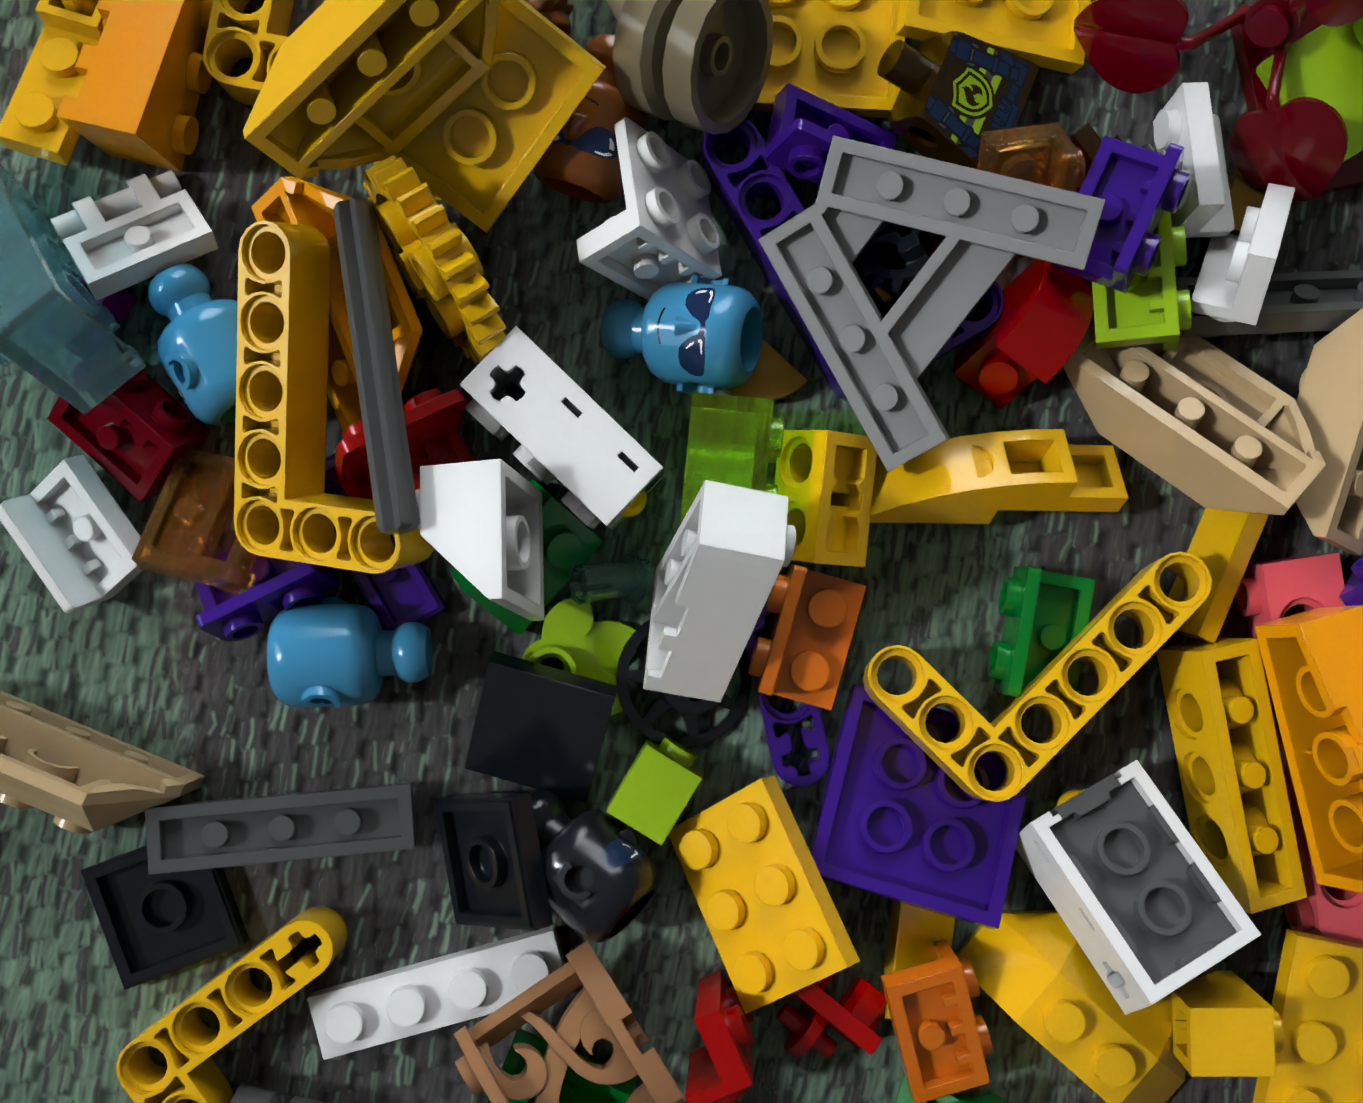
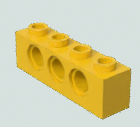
M1217 637L1215 643L1196 640L1158 649L1156 651L1192 838L1245 912L1253 914L1307 898L1258 639Z

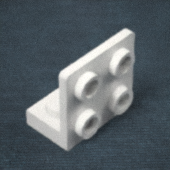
M624 117L614 124L626 210L607 219L603 224L576 240L579 262L648 301L655 291L668 283H691V275L709 280L721 277L722 272L717 249L720 246V236L712 221L708 194L711 192V185L705 170L695 160H688L666 145L655 132H648L629 118Z

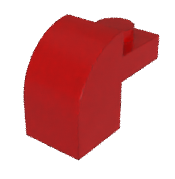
M1035 259L1002 291L1004 306L999 319L955 359L953 373L1001 409L1036 378L1045 384L1051 380L1075 352L1092 318V286L1079 276L1050 267L1049 262Z

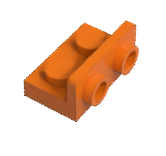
M795 564L789 565L787 576L778 574L768 596L765 609L767 612L776 614L769 639L758 636L748 668V674L758 677L755 685L756 690L770 696L774 694L831 711L866 586L812 571Z
M946 939L933 943L937 960L880 976L908 1089L914 1103H923L990 1083L984 1056L993 1053V1045L982 1015L974 1016L971 1003L972 998L980 996L976 975L969 959L966 957L958 960Z

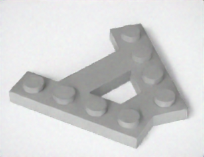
M833 135L815 204L758 240L886 470L889 472L950 438L917 379L1005 267L1017 254L1084 271L1105 205V199ZM888 222L945 236L946 238L883 318L853 265V262L882 223Z

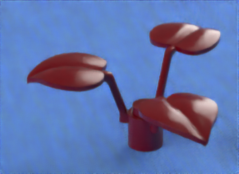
M1094 0L1075 18V35L1097 74L1109 85L1128 93H1146L1163 87L1172 80L1179 69V50H1194L1234 26L1244 24L1248 38L1259 47L1273 49L1274 58L1266 94L1268 110L1246 112L1236 120L1232 128L1230 152L1238 171L1248 182L1265 193L1268 183L1295 187L1293 201H1310L1321 196L1325 187L1343 163L1348 147V133L1345 122L1338 111L1324 101L1312 97L1294 98L1281 106L1280 91L1287 54L1291 49L1290 41L1297 33L1308 12L1319 23L1338 27L1363 17V0H1254L1251 6L1239 5L1231 15L1188 37H1182L1189 20L1188 8L1183 0Z

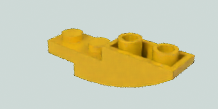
M39 0L35 11L44 23V27L0 123V142L5 148L67 166L80 134L56 117L63 96L77 98L86 75L79 74L75 65L84 43L97 46L104 29L102 17L97 9L100 0Z
M1064 429L997 431L948 438L946 441L889 472L886 470L880 457L877 456L870 523L990 524L998 510L1118 512L1129 497L1113 445L1068 444Z

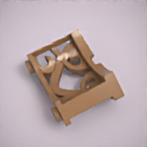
M588 941L565 955L569 962L468 1029L464 1026L454 1033L464 1053L461 1058L455 1061L459 1073L475 1097L485 1091L491 1103H514L513 1100H526L533 1097L534 1103H559L561 1087L568 1065L578 1075L588 1081L604 1085L623 1083L639 1075L643 1084L630 1095L626 1103H687L683 1093L655 1048L652 1046L644 1053L640 1052L639 1047L648 1042L649 1039ZM584 985L563 1013L556 1028L540 1014ZM529 1022L548 1043L544 1057L530 1044L515 1043L513 1044L514 1051L522 1055L526 1062L524 1069L519 1074H508L500 1068L492 1055L490 1047ZM599 1039H607L613 1045L611 1058L602 1065L586 1060L575 1050L580 1040L584 1048L591 1055H593L592 1047Z

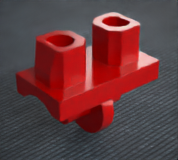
M834 974L791 993L790 995L803 1004L807 1010L801 1014L786 1002L777 1012L776 1019L790 1029L784 1044L785 1051L794 1058H799L812 1047L825 1059L829 1058L835 1051L837 1042L823 1032L827 1024L854 1047H861L868 1054L872 1055L883 1040L873 1030L879 1023L886 1008L887 1001L885 995L864 979L856 976L840 1001L837 1002L823 991Z

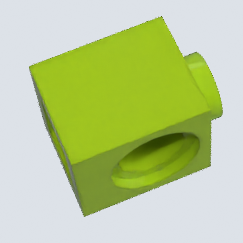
M665 736L661 744L647 738L611 797L606 812L662 846L702 780V771L693 765L698 756L669 737Z

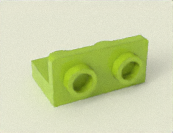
M1163 210L1153 234L1161 236L1162 241L1155 260L1146 276L1135 273L1126 293L1092 281L1096 349L1163 343V351L1175 350L1178 347L1180 330L1191 329L1189 289L1177 291L1175 267L1186 266L1187 263L1184 226L1172 227L1170 212Z

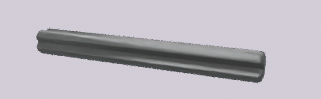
M354 197L350 200L337 202L333 214L373 503L379 531L386 534H402L417 529L420 521L375 209L371 204H368L365 198Z

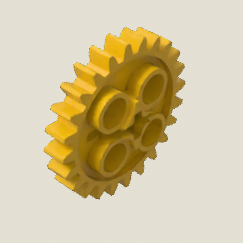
M392 155L362 173L366 181L363 183V186L370 195L368 201L375 209V215L387 236L386 240L392 247L390 251L399 273L410 288L416 300L423 298L427 309L446 337L452 339L456 347L460 346L467 358L471 357L475 364L480 363L506 337L503 331L506 329V325L497 314L500 311L499 306L487 291L490 285L482 276L484 270L481 261L470 241L458 228L455 222L450 224L444 206L437 203L427 183L420 182L412 166L407 168L401 157L396 159L395 155Z

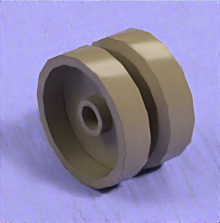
M625 0L616 25L612 55L615 83L624 103L643 115L664 121L678 120L686 127L710 134L729 133L745 120L757 102L768 74L773 47V17L768 0Z

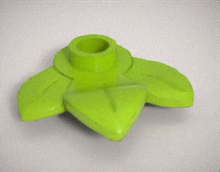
M586 595L570 597L558 602L550 609L544 619L541 639L533 642L525 650L522 659L540 664L547 657H556L562 661L564 671L616 685L615 674L619 657L625 643L636 629L615 620L593 621V610ZM616 694L611 715L623 711L618 694Z

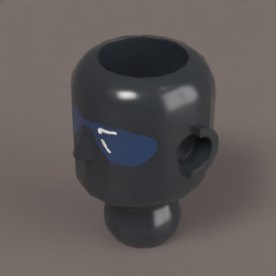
M538 789L531 793L550 907L583 939L595 943L606 942L629 925L648 904L659 885L660 875L657 866L639 847L635 830L632 827L622 831L599 809L586 811L571 820L565 814L564 803L554 792Z

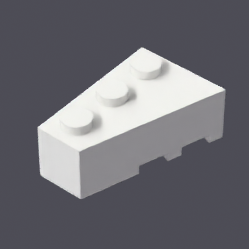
M709 480L704 481L656 568L643 689L721 702L782 567L789 565L793 556L796 529L795 526L787 524L788 496Z

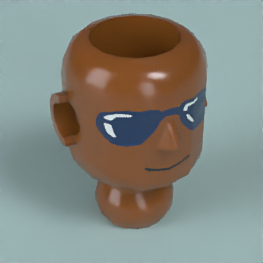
M598 34L586 45L585 50L605 65L606 68L532 170L539 181L560 193L580 200L604 204L618 199L624 193L614 124L627 117L645 129L644 115L624 103L616 86L612 56L615 36L610 34Z

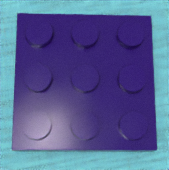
M854 684L849 690L809 850L823 880L986 928L998 929L1029 782L1019 793L1008 800L992 802L973 798L964 792L871 700L863 686ZM932 707L926 715V729L932 738L943 743H947L954 738L958 729V721L954 713ZM1025 734L1027 738L1038 743L1037 737ZM986 752L976 761L974 773L976 780L983 788L994 790L1002 784L1005 779L1006 770L1000 757L994 753Z

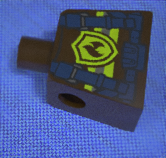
M950 31L923 40L917 50L902 40H896L883 54L877 73L880 77L900 89L889 115L890 127L923 157L996 174L1040 67L1029 60L963 32Z

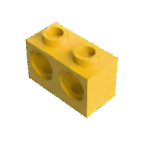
M831 430L779 431L773 494L789 497L787 524L795 526L796 542L791 560L865 567L877 452L868 436Z

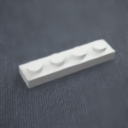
M553 925L314 991L307 1000L323 1060L492 1014L563 966L565 960L556 927Z

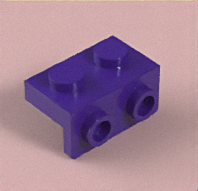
M787 83L775 96L764 160L789 171L799 179L809 180L820 185L833 135L894 150L896 134Z
M1104 136L1079 191L1080 194L1105 199V205L1085 270L1082 271L1049 262L1050 267L1126 293L1135 273L1146 276L1155 260L1162 241V237L1153 234L1163 210L1175 214L1191 177V173L1182 171L1185 147L1170 143L1164 155Z
M241 544L189 569L205 610L195 616L199 629L224 641H240L250 638L261 632L265 627L264 622L276 617L280 611L284 609L285 611L290 610L293 606L317 605L323 599L322 594L340 586L333 567L258 556L248 552Z

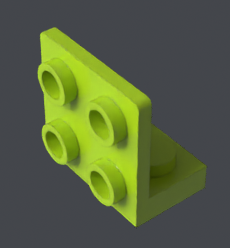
M1363 17L1338 27L1321 25L1292 43L1291 49L1287 54L1280 91L1281 106L1294 98L1312 97L1324 101L1338 111L1345 122L1348 133V147L1343 162L1363 151ZM1274 55L1256 67V73L1266 90L1268 89Z

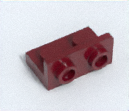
M114 351L77 362L47 417L50 422L140 502L158 495L183 452L204 443L210 434V429L194 416L184 402L170 395L147 374L145 368L138 361L128 357L121 351Z

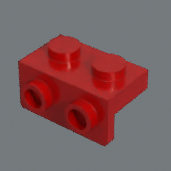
M722 969L698 980L694 1022L705 1046L690 1052L685 1090L687 1103H733L744 1095L745 1088L753 1085L752 1044H754V1040L748 1024L754 1021L752 1012L745 1014L734 986L729 987Z

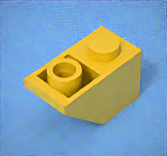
M1232 970L1214 971L1191 980L1171 992L1173 1054L1191 1077H1276L1275 1053H1281L1284 1047V1030L1281 1018L1267 1001Z

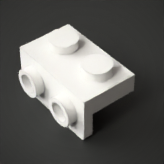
M1208 82L1182 83L1153 121L1154 142L1157 152L1165 155L1170 143L1185 147L1182 171L1191 173L1182 201L1175 214L1171 213L1172 227L1184 226L1186 238L1225 237L1235 228L1220 119L1212 113Z
M84 455L63 459L30 494L5 500L0 504V521L65 613L70 614L112 598L156 559Z

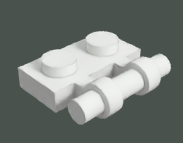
M172 170L148 179L146 174L126 181L128 188L93 201L91 196L71 203L74 210L50 219L62 243L65 244L73 262L96 301L156 276L174 265L186 263L218 249L213 231L186 189L182 190Z

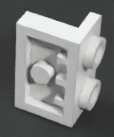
M1268 183L1261 208L1247 206L1239 235L1229 233L1225 237H1211L1192 295L1191 312L1207 315L1220 322L1236 321L1256 326L1277 260L1295 187Z

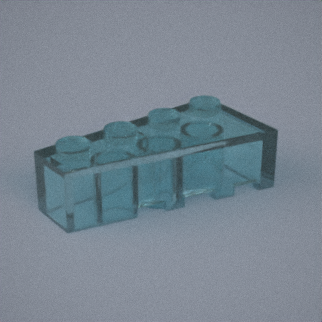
M0 164V364L8 367L12 363H16L85 415L147 365L135 348L130 345L127 346L113 334L120 327L109 309L102 304L99 305L84 286L86 282L72 258L58 244L61 241L58 234L28 190Z

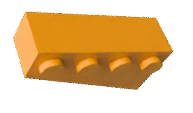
M100 0L97 9L102 17L104 29L97 46L83 44L75 68L79 74L86 75L77 98L63 96L56 117L109 156L182 172L185 155H191L198 142L199 125L195 118L199 96L200 93H207L213 78L208 73L203 62V49L213 0Z
M1363 605L1321 607L1255 625L1254 627L1317 884L1363 893Z

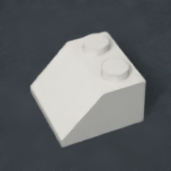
M502 459L420 466V489L415 490L420 521L418 525L420 535L489 600L530 621H543L542 492Z

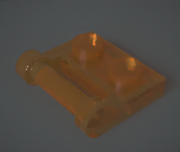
M189 448L174 462L131 558L141 570L211 585L236 596L251 589L255 580V574L251 572L257 555L248 552L240 544L237 536L226 561L212 558L234 506L235 458Z

